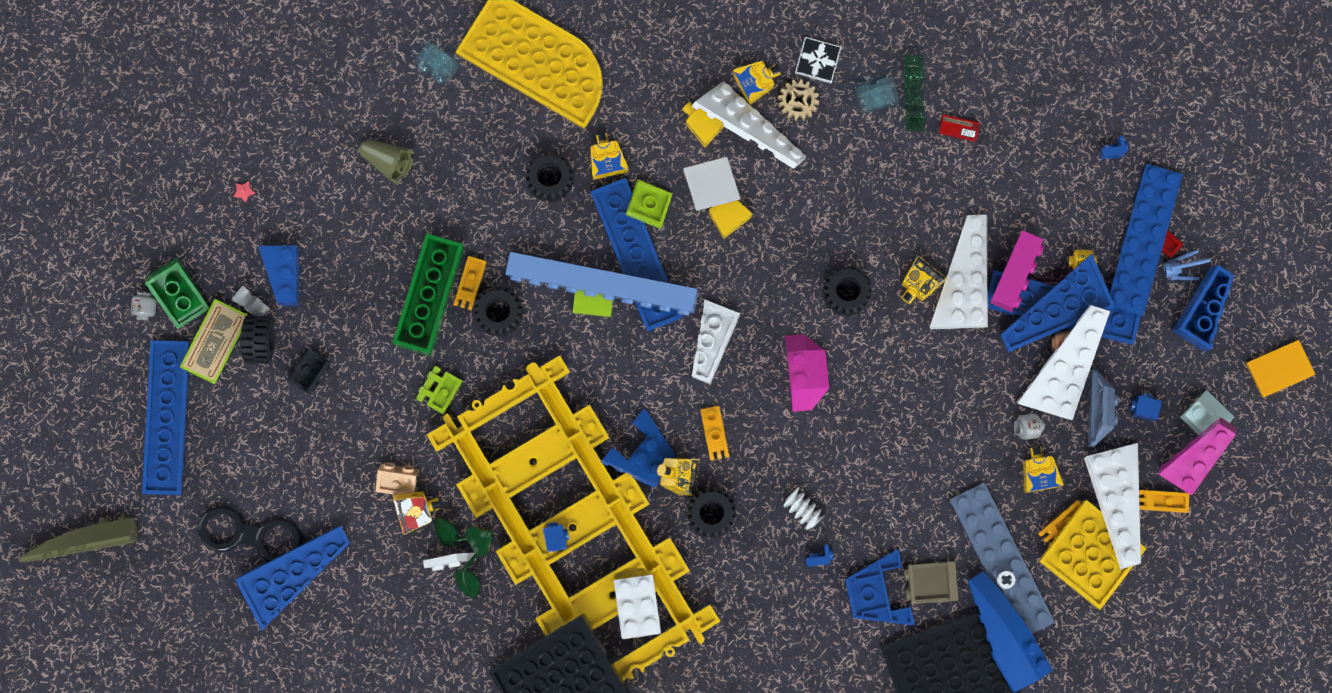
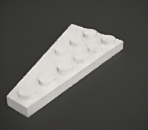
M724 81L692 105L696 110L701 108L706 111V116L711 119L714 117L719 119L724 127L747 141L752 139L757 142L758 147L762 150L765 148L770 150L775 158L793 169L806 158L799 148L795 147L786 136L774 128L770 122L763 118L757 110L751 107L744 98L740 97Z

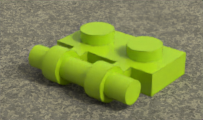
M434 366L433 370L427 374L428 378L423 387L420 386L416 400L423 402L426 396L429 397L427 406L444 415L463 381L448 372H445L442 378L439 377L438 374L441 369ZM435 381L439 384L434 393L429 390Z

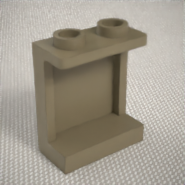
M955 561L907 565V569H904V580L908 581L909 586L908 589H905L906 600H910V604L959 601Z

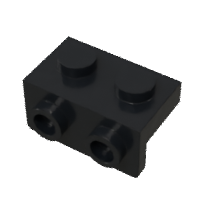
M307 348L287 380L310 394L311 391H315L318 387L320 377L328 372L330 361L312 349Z

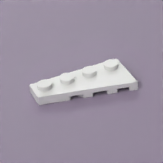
M704 299V309L701 317L692 377L711 384L740 317V313Z

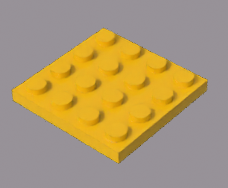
M1087 500L1083 501L1038 560V562L1098 610H1101L1133 567L1120 569L1103 514ZM1140 543V551L1142 555L1147 548Z

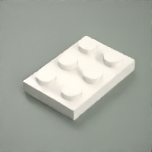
M653 575L614 580L622 639L661 634Z

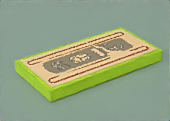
M214 299L180 368L215 385L241 334L242 323L247 314Z

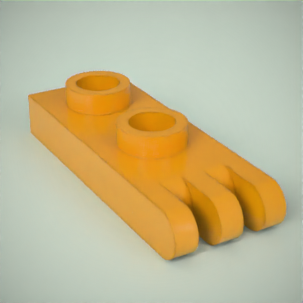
M468 256L454 300V306H458L459 301L462 300L461 308L465 309L467 302H470L468 310H473L487 261Z
M720 407L700 409L710 461L714 460L713 452H717L718 459H722L720 451L723 450L725 458L729 457Z
M1139 490V495H1144V498H1139V502H1143V506L1139 505V510L1189 513L1188 493Z
M1079 500L1071 504L1038 533L1040 537L1046 532L1048 533L1043 539L1045 543L1051 538L1054 541L1080 507L1081 503Z

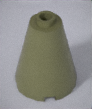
M368 139L363 141L359 148L360 155L395 184L401 182L399 179L402 175L403 178L406 177L413 164L414 159L411 158V153L414 154V152L407 147Z

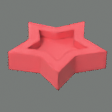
M249 181L243 185L236 184L237 191L233 197L242 198L246 203L248 197L255 194L250 189Z

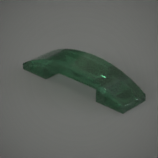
M923 55L904 56L903 86L906 131H925Z

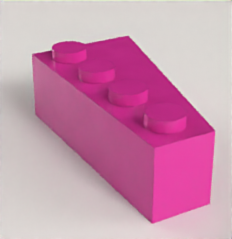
M1023 230L1021 231L990 302L991 304L1012 312L1014 307L1018 308L1022 297H1019L1021 290L1025 291L1029 284L1027 276L1029 273L1033 274L1037 265L1034 260L1036 256H1041L1045 247L1041 245L1043 242L1042 238Z
M1219 417L1201 432L1197 438L1190 441L1185 448L1177 452L1167 463H1164L1159 469V475L1192 495L1235 437L1237 427Z

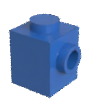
M1149 394L1139 395L1131 402L1130 410L1133 411L1132 416L1156 421L1158 420L1162 401L1153 399V396Z
M558 522L546 524L547 528H543L547 552L567 549L566 540H569L567 528L563 529V525H558Z

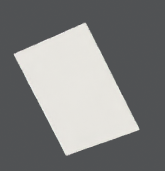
M727 157L683 168L696 211L740 200Z

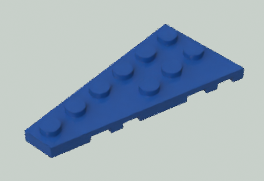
M1093 254L1086 258L1000 334L1007 352L1076 324L1089 305L1106 310L1115 307Z
M341 525L235 578L261 630L350 544Z

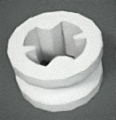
M1009 571L1001 572L997 576V584L1003 589L1011 588L1015 584V576ZM1009 575L1011 583L1003 585L1001 577Z

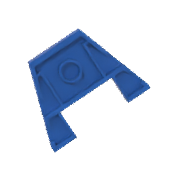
M643 409L632 423L647 436L628 460L612 448L602 459L601 463L606 466L615 467V470L621 473H628L633 476L632 478L656 487L661 481V476L657 473L659 465L663 464L665 458L677 457L648 412Z
M895 550L845 579L853 618L915 625L911 607L891 611L882 571L902 567L899 550Z

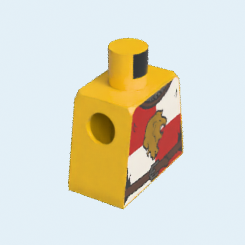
M423 491L393 495L403 535L432 521L430 512L441 509L438 498L426 500Z

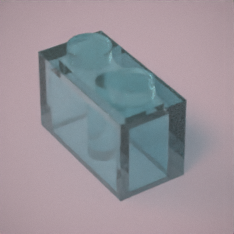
M427 42L415 58L416 64H418L417 68L425 74L428 71L439 84L443 82L447 85L460 68L459 62L430 42Z
M887 78L876 81L874 85H861L855 93L862 115L896 105L900 100L893 79L887 80Z

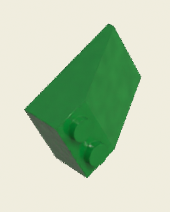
M178 257L145 277L146 286L177 329L210 309Z

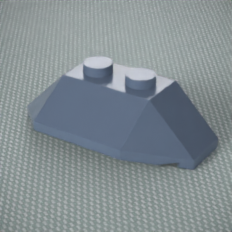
M1092 369L1089 373L1088 448L1094 447L1114 429V425H1117L1118 415L1115 414V406L1118 405V395L1115 394V388L1097 369Z

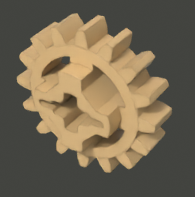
M800 79L798 84H796L795 80H792L791 86L788 83L785 84L786 90L781 88L780 93L783 95H779L778 100L782 102L778 106L784 107L782 114L788 113V119L794 116L795 121L798 120V117H801L804 121L805 115L812 117L811 111H817L814 105H819V101L815 100L819 94L813 93L815 86L809 88L810 82L804 85L802 79ZM789 94L791 100L787 104L786 96ZM796 97L798 99L802 98V102H795ZM809 97L811 98L810 106H808V103L806 102V100ZM794 109H798V110H801V112H796V111H793V110H794Z

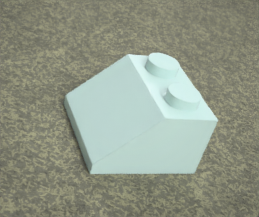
M1207 390L1180 416L1198 435L1219 417L1229 423L1234 418Z

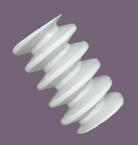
M798 487L785 500L784 507L791 506L789 512L793 513L796 511L794 518L802 517L800 524L807 522L805 529L808 530L813 528L825 515L819 516L821 509L814 511L815 503L808 505L810 498L803 500L805 493L798 494Z

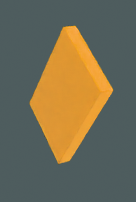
M1299 340L1246 363L1262 398L1316 375Z

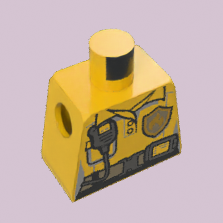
M918 256L901 284L907 289L901 296V299L909 305L915 297L923 301L940 287L947 278Z
M665 458L663 464L659 465L657 469L658 475L661 476V486L678 495L694 496L699 460Z

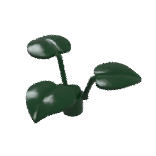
M440 517L434 518L435 532L443 545L453 547L455 546V541L467 540L473 548L475 554L463 567V570H456L455 580L459 589L464 594L477 599L480 592L479 581L472 572L468 571V567L477 556L484 557L488 554L490 545L493 542L492 531L470 526L466 529V536L459 538L456 537V528L449 521Z

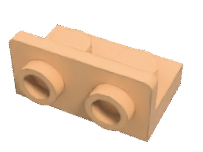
M393 463L381 464L377 472L376 492L394 495L415 492L419 469H414L413 466L409 465L401 467L395 466Z

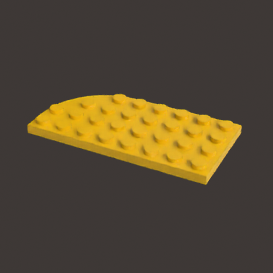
M488 0L455 52L458 56L583 129L587 127L599 106L603 87L602 74L599 63L589 47L574 35L514 0Z

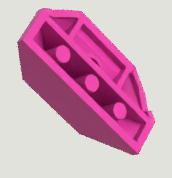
M804 334L784 336L792 411L812 410L829 389L825 350Z

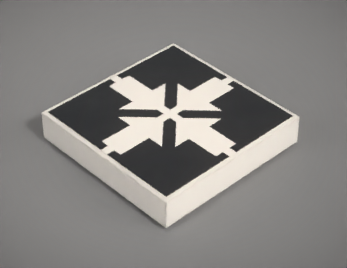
M805 37L795 74L832 83L841 47Z

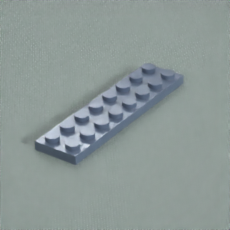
M985 483L950 499L986 574L1009 600L1030 632L1033 634L1055 623ZM1004 571H1009L1015 576V584L1008 589H1003L997 584V576ZM1009 575L1001 577L1003 585L1011 583Z

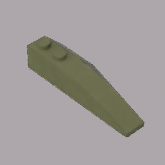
M129 515L120 516L116 521H110V519L99 520V524L73 530L41 544L21 556L19 562L26 563L139 542L136 520L130 518Z

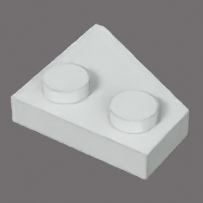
M475 553L452 554L423 560L424 568H432V571L443 570L446 565L449 568L458 567L460 563L468 562Z

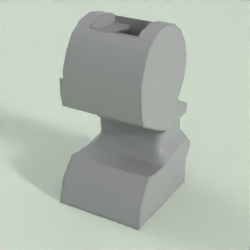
M244 286L232 298L234 302L243 306L246 311L255 316H264L270 310L263 301L253 296Z

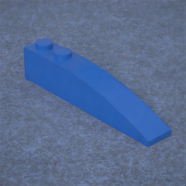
M982 571L968 580L975 605H978L981 613L979 615L981 623H984L987 631L985 635L987 641H990L993 659L1011 690L1016 692L1050 673L1053 669L1034 636L1009 600L988 575Z

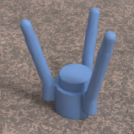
M1194 250L1177 258L1167 260V263H1163L1165 277H1170L1171 281L1200 280V277L1178 274L1182 273L1181 268L1208 263L1211 259H1202L1184 264L1178 262L1199 252V250Z

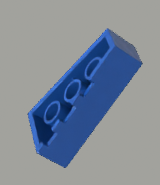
M1219 265L1210 267L1172 331L1203 351L1212 350V342L1218 330L1219 319L1223 314L1224 303L1228 297L1234 275Z

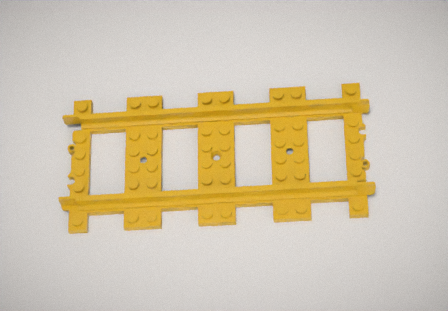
M561 356L556 357L540 368L536 363H531L526 367L528 375L519 380L513 379L515 383L513 389L509 390L503 385L502 390L487 398L483 406L479 400L473 401L472 407L475 411L467 410L457 416L462 424L460 428L457 429L451 417L446 414L443 417L445 424L430 432L427 436L437 452L454 442L473 474L456 484L476 518L494 509L512 542L496 551L515 585L533 575L551 605L552 609L536 618L545 636L583 613L592 628L596 629L619 615L616 598L611 599L609 597L611 591L615 592L614 580L653 575L655 592L658 593L676 626L613 663L623 681L627 678L633 679L632 670L634 668H639L643 673L645 667L660 659L664 651L666 656L673 657L675 650L672 646L679 647L690 640L685 631L690 629L698 643L702 644L704 642L702 632L716 625L720 620L711 605L693 615L673 582L690 572L670 538L652 547L633 515L650 505L637 482L628 473L612 480L593 448L610 438L590 405L572 414L554 384L555 381L570 373ZM535 393H538L556 425L489 464L471 432ZM531 458H535L537 460L536 465L530 464ZM577 458L596 491L529 531L510 498ZM558 522V525H563V529L567 528L569 540H566L567 549L548 553L543 528H547L546 524ZM571 524L576 525L577 528L575 531L569 530V526ZM617 525L636 558L569 598L550 564ZM668 650H672L671 655L668 654Z

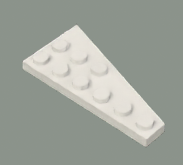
M967 215L930 329L988 327L987 215Z
M1089 305L1072 331L1064 338L1060 347L1055 350L1035 380L1027 387L1023 396L1018 399L1017 404L1073 420L1110 312L1109 310Z
M1138 443L1084 458L1120 569L1141 563Z

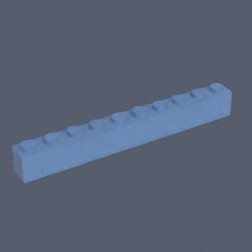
M510 252L506 275L510 277L511 281L521 282V280L529 281L528 284L540 286V283L547 284V288L558 290V287L566 288L565 291L570 293H577V290L583 291L586 296L595 297L596 294L602 295L603 299L614 301V298L622 299V303L630 305L633 302H638L641 307L651 308L652 305L658 306L659 310L670 312V309L678 310L677 314L689 316V313L694 314L699 292L695 288Z

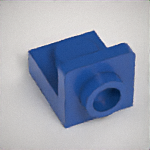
M1124 135L1117 138L1118 147L1115 144L1105 145L1099 152L1100 159L1123 158L1128 151L1127 140L1124 141Z
M828 544L823 545L824 556L822 557L821 553L809 554V558L805 559L806 567L830 564V560H833L832 548H829Z

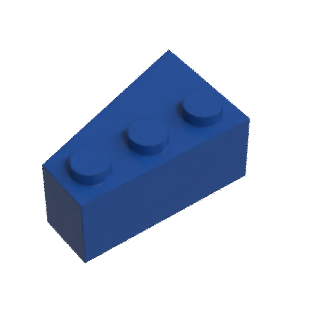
M296 245L258 246L277 303L280 306H300V249Z

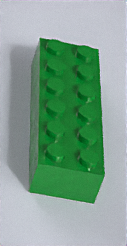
M426 234L394 336V346L432 357L465 247L463 244Z

